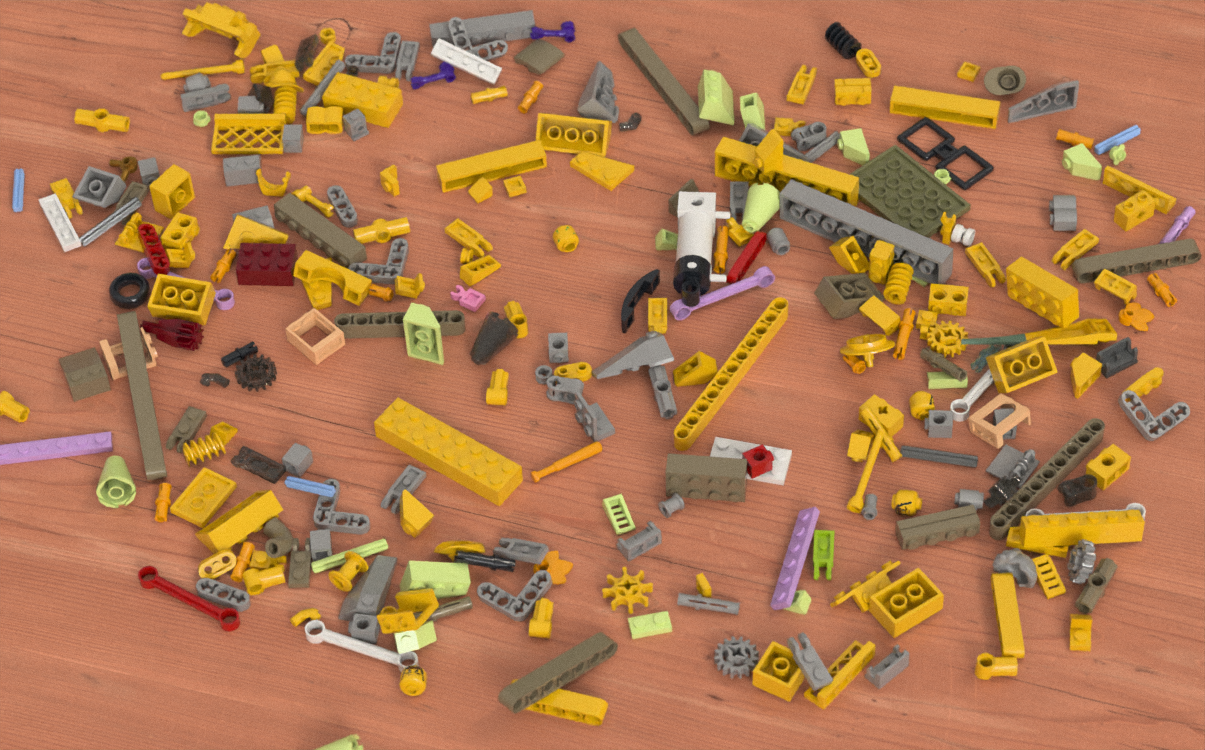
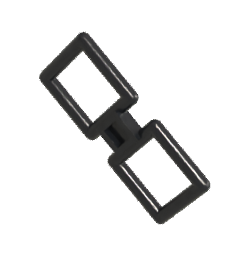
M924 117L897 136V140L924 161H928L934 156L941 160V162L936 164L935 169L947 170L951 181L963 190L969 189L994 170L993 165L964 145L957 149L951 145L955 142V137L928 117ZM925 125L945 139L927 153L907 139ZM963 154H966L984 168L966 182L945 168Z

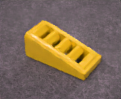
M487 255L461 266L459 276L467 285L472 286L499 269L501 264L491 255Z
M1045 554L1032 559L1037 570V583L1046 598L1050 599L1066 593V589L1050 556ZM1054 585L1057 586L1056 588H1053V589H1050V590L1048 589V587H1051V586H1054Z

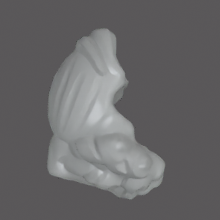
M1020 549L1004 550L995 557L992 564L995 572H1012L1013 577L1017 578L1019 587H1034L1037 581L1036 566L1033 560L1023 554Z

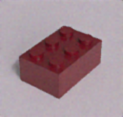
M241 243L236 266L238 285L294 286L295 276L293 274L295 263L298 260L296 244Z

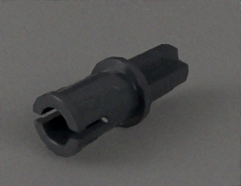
M252 341L241 348H235V351L221 358L223 366L229 367L239 361L243 362L244 358L258 352L257 346H253L255 343Z

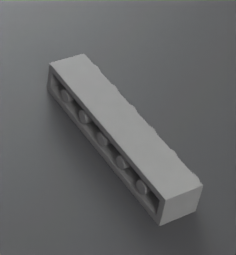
M532 10L462 20L471 46L486 44L496 40L510 41L531 38L532 27H536ZM448 22L429 24L433 48L438 39L453 45L447 28ZM453 22V25L451 26V27H455V28H456V31H457V33H456L454 36H456L457 34H460V33L458 32V27H459L460 25H459V24H456L455 22ZM458 38L456 40L457 45H466L465 39Z

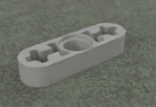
M337 185L329 187L327 190L328 200L334 207L333 209L344 227H354L358 223L357 213L343 188ZM341 204L347 205L346 208H338V206Z
M202 578L196 583L197 593L201 598L228 608H234L240 612L247 610L251 605L249 594L245 591L210 578ZM225 591L229 593L225 598L218 597L220 592Z

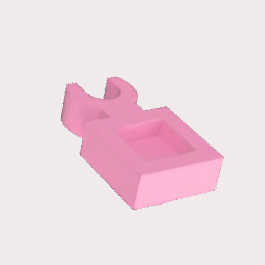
M460 285L456 286V292L458 293L452 291L450 293L451 299L459 301L461 306L474 312L486 300L484 294L471 288L465 291Z

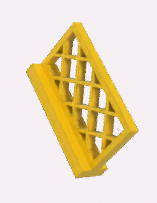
M215 114L212 154H283L284 125H288L286 114ZM219 131H229L223 136L219 134ZM237 131H246L241 136L236 133ZM254 131H264L258 136L254 133ZM272 131H281L276 136L271 133ZM231 135L235 136L236 139L231 143L226 140ZM249 135L254 138L250 142L244 140ZM269 135L272 139L265 143L262 138ZM221 142L226 144L224 148H217V145ZM239 142L244 144L241 148L234 147ZM257 142L262 144L259 148L252 147ZM277 142L280 146L279 148H271L270 145Z

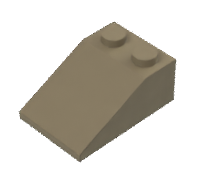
M866 273L825 276L814 292L834 319L848 318L859 313V308L873 295L881 302L885 300Z
M95 347L59 359L74 402L111 390L106 371Z

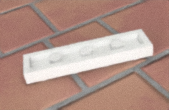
M438 39L431 52V56L492 85H495L502 71V68L441 39Z
M56 193L39 199V204L63 251L67 252L80 247L81 242Z

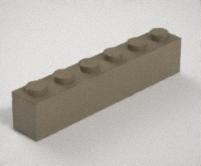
M288 193L274 204L275 217L278 221L284 222L292 231L295 230L303 239L309 240L317 249L320 248L328 257L338 261L342 267L348 269L351 264L362 263L367 259L364 245L293 194Z

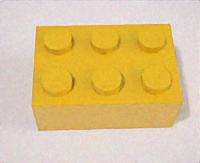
M158 274L147 307L152 317L182 319L206 325L216 292L211 282Z
M1045 336L1034 337L985 357L998 393H1009L1058 373Z
M917 568L870 596L869 612L893 638H896L942 610L944 594Z

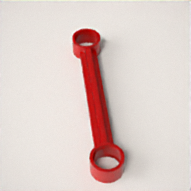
M145 566L138 572L139 582L143 588H157L218 620L221 628L225 631H234L240 626V617L236 609L226 608L223 610L160 577L157 569L153 566ZM146 575H155L152 580H143ZM230 616L236 618L231 623L223 622L225 618Z

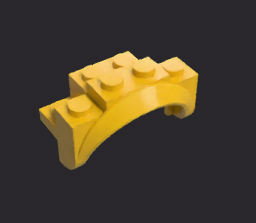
M206 2L204 7L197 5L196 9L189 10L185 8L183 16L188 21L182 32L184 36L192 37L205 29L228 38L235 36L239 44L234 55L240 58H246L251 53L261 35L257 30V26L249 22L243 12H235L225 5L220 6L217 3L210 4Z

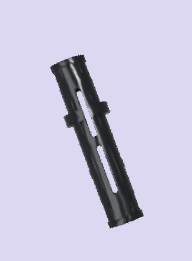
M456 550L455 554L457 556L454 555L455 563L487 567L493 571L499 569L513 572L514 568L512 566L515 567L516 563L514 559L500 558L494 554L488 556Z

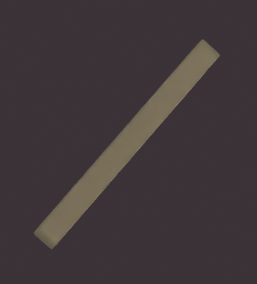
M136 311L117 314L147 479L151 481L167 477Z

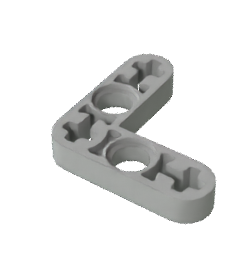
M453 17L448 22L447 28L454 46L462 50L468 48L467 52L486 61L500 58L506 54L508 45L503 40H496L472 48L462 19ZM453 22L460 25L458 27V32L460 34H457L456 36H454L457 33L456 28L451 27L453 25ZM463 38L466 41V45L459 46L456 40ZM497 45H499L500 47H504L502 52L496 50L493 51V55H491V50L496 49ZM485 49L488 52V56L485 58L480 57L478 54L479 50Z
M390 32L385 36L381 56L348 55L345 58L346 69L351 72L381 74L394 72L401 47L400 34ZM389 51L395 52L391 55L386 54ZM369 62L375 63V64L372 65V66H367V65H366V64L369 63Z
M402 238L395 239L392 242L386 265L357 262L351 264L348 269L353 272L358 271V274L371 279L372 283L395 284L394 280L396 277L403 276L409 253L408 242ZM395 259L402 260L400 263L396 264L392 262ZM373 271L380 272L376 276L371 275Z
M1126 390L1118 398L1120 407L1148 441L1158 439L1190 415V408L1184 402L1174 404L1154 418L1135 392ZM1130 398L1131 401L1126 402L1125 399ZM1182 409L1183 413H1180L1176 417L1173 415L1178 410ZM1136 411L1144 414V420L1136 417ZM1162 417H1167L1170 420V426L1163 424ZM1158 426L1159 429L1151 434L1149 430Z
M335 479L325 480L323 484L334 486L336 493H334L333 497L319 495L313 515L315 527L323 530L330 529L333 532L367 533L370 530V520L366 515L335 511L340 496V485ZM326 501L332 503V505L329 507L322 506V504ZM323 514H325L326 519H324L323 522H320L323 518ZM344 519L347 523L338 525L337 521Z
M537 571L517 598L489 582L481 583L477 588V594L483 603L520 622L524 621L535 608L536 601L543 598L550 589L552 579L548 571ZM546 578V582L542 581L539 583V579L543 580ZM488 590H490L491 595L488 593H486L485 595L483 594V591L487 592ZM529 592L536 593V597L532 600L525 598ZM501 598L508 599V603L504 606L497 604ZM521 608H522L523 612H522V613H521V612H518V613L516 614V611H515V610H516V609H517V610H521Z

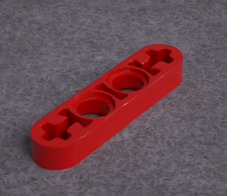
M141 224L138 227V238L152 271L156 275L169 274L170 262L155 228L151 224ZM153 254H158V255H161V256L155 257V256H152V255H153Z
M756 231L730 269L726 280L728 284L742 280L767 241V233Z

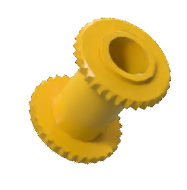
M352 551L345 553L346 562L339 571L332 570L328 574L332 584L345 592L352 590L350 581L359 571L365 573L368 570V564L364 558Z

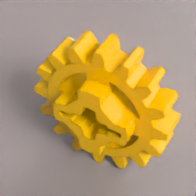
M950 320L948 324H945L944 321H941V325L935 323L934 328L930 327L929 333H927V346H931L930 349L932 351L936 350V353H942L944 358H946L947 354H950L953 358L954 353L961 355V350H966L968 344H961V340L968 339V332H964V326L959 328L958 322L955 325Z

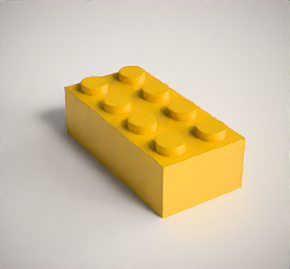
M340 72L336 73L322 95L324 108L331 106L343 108V115L359 109L365 116L366 122L386 128L390 127L403 105L401 89Z
M1022 256L1006 268L1007 293L1012 300L1021 303L1024 307L1031 309L1039 316L1046 318L1062 329H1065L1079 318L1077 288Z

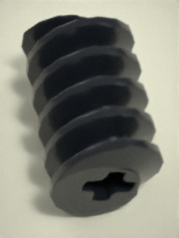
M834 22L827 28L825 32L826 41L843 58H854L857 51L861 50V43H858V40L840 22Z

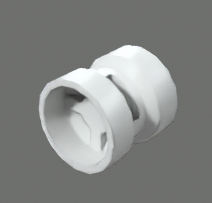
M956 224L952 232L951 241L961 242L964 246L970 247L976 231L972 228L966 229L963 225Z

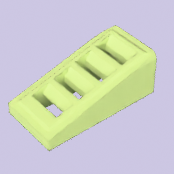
M622 494L603 499V509L616 535L636 529ZM619 505V508L611 509V507ZM622 511V514H618L615 516L613 514ZM625 517V520L619 522L616 521V519ZM628 523V527L619 529L620 525Z

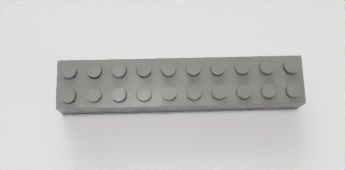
M790 180L780 192V219L833 242H837L843 237L854 236L864 255L868 257L877 240L893 244L895 246L894 264L900 262L909 264L914 270L912 276L930 284H945L952 275L953 248L794 180Z

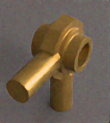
M128 156L122 160L111 159L109 165L121 168L123 172L120 178L126 183L129 174L137 171L138 160L136 157Z

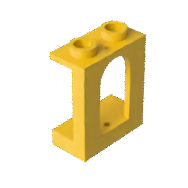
M433 588L398 592L395 598L399 608L394 613L378 614L377 619L383 634L418 630L439 607ZM423 611L419 615V617L415 619L413 612Z

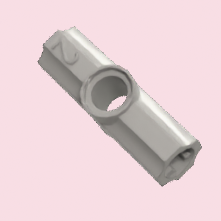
M665 366L651 367L648 369L660 416L665 419L673 418L677 414V409Z

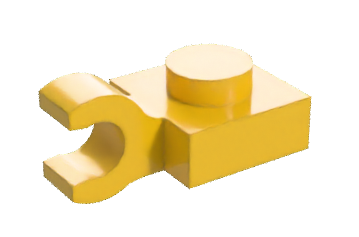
M943 212L940 219L943 224L940 235H943L942 243L949 245L952 232L956 226V215L953 214L952 218H948L946 212Z
M733 217L726 219L728 223L726 226L729 228L728 235L739 247L749 243L754 234L747 232L742 224L739 225Z
M919 310L916 328L920 329V339L927 340L929 328H934V324L937 323L938 312Z

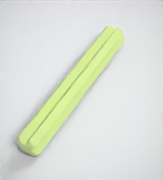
M380 539L311 563V567L316 574L345 564L346 559L344 556L348 551L355 552L364 558L387 550L388 543L385 539Z

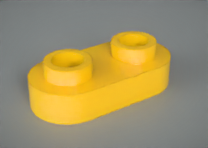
M869 49L857 51L856 62L864 75L870 78L879 76L881 64L874 53Z
M586 362L563 365L555 369L554 376L579 379L584 382L591 378L592 368Z
M223 549L204 559L198 565L200 577L213 580L233 569L236 565L235 554L229 549ZM224 556L229 557L227 561L222 560ZM210 566L211 570L205 571L204 568Z

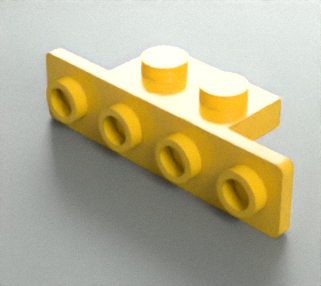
M891 560L880 566L882 570L878 573L874 570L865 576L867 580L864 582L857 581L849 586L851 589L849 592L845 593L842 591L833 597L835 601L830 603L831 607L840 604L852 596L861 612L867 611L869 609L870 596L892 584L886 573L901 563L899 560L894 563Z

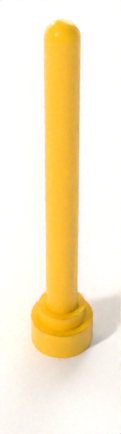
M240 59L229 65L162 73L160 77L162 80L189 77L197 73L206 75L230 71L242 74L245 73L243 59Z
M879 428L855 496H852L848 501L847 509L851 512L861 513L864 507L862 497L885 435L884 428Z

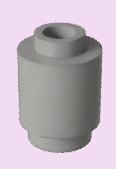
M773 228L768 232L766 238L773 252L777 255L786 254L790 250V242L783 229Z
M960 489L959 493L955 492L954 504L958 505V508L974 505L975 510L982 509L984 493H979V490Z

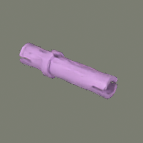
M1186 206L1182 213L1174 219V224L1158 244L1174 242L1181 232L1189 226V221L1196 214L1195 209L1191 206Z

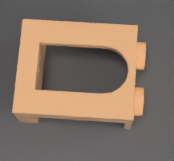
M141 327L142 346L148 352V356L145 359L148 369L157 366L155 358L158 355L155 347L150 346L152 340L149 333L145 334L143 327ZM107 339L99 341L112 379L115 380L127 376L126 366L118 369L114 357L124 354L122 342L109 346Z
M1002 393L968 418L970 432L997 449L1004 445L1002 435L1022 421L1027 425L1031 424L1029 409ZM999 406H1001V409L1014 408V412L996 426L983 420L984 417Z

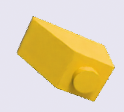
M774 129L769 131L755 149L754 164L764 174L783 166V139Z
M854 236L843 237L829 247L837 263L851 274L865 273L869 270V262Z
M701 351L695 353L673 370L674 382L677 387L705 384L718 373L716 359Z
M1082 353L1078 358L1075 357L1070 364V378L1074 396L1077 399L1101 375L1102 363L1085 353Z
M859 429L852 432L847 456L852 457L851 460L856 462L867 460L875 439L874 433Z
M405 489L400 497V525L408 535L416 538L431 524L434 515Z

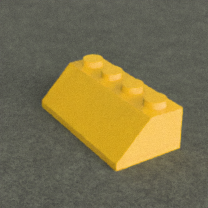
M538 113L535 141L540 140L544 150L579 154L582 151L606 157L611 137L612 121Z
M259 490L195 533V535L213 554L223 549L232 550L231 546L235 543L240 544L248 538V534L261 530L265 522L278 518V513L283 511V508L271 490Z

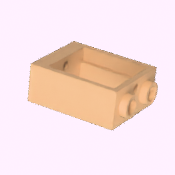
M315 308L285 328L287 341L316 365L345 345L344 332ZM316 325L328 336L311 347L300 336Z

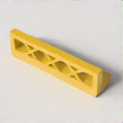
M1107 165L1104 170V185L1129 197L1144 190L1156 200L1155 209L1166 215L1176 204V198Z
M855 640L827 669L831 677H833L832 683L817 689L821 690L817 697L812 694L814 690L810 686L804 693V697L824 710L875 657L876 645L871 641L863 645ZM857 648L859 650L858 653L852 657L851 653ZM847 663V664L839 671V667H838V666H839L840 664Z

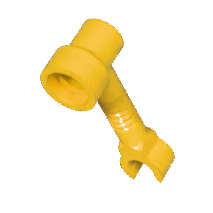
M306 185L291 193L302 202L308 201L319 208L328 218L334 214L330 211L334 207L312 196L311 189Z

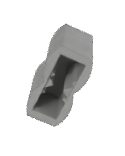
M1053 195V201L1049 200V212H1052L1049 222L1050 225H1053V230L1076 231V196Z

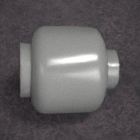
M202 73L187 77L186 84L183 85L186 93L211 88L209 78Z

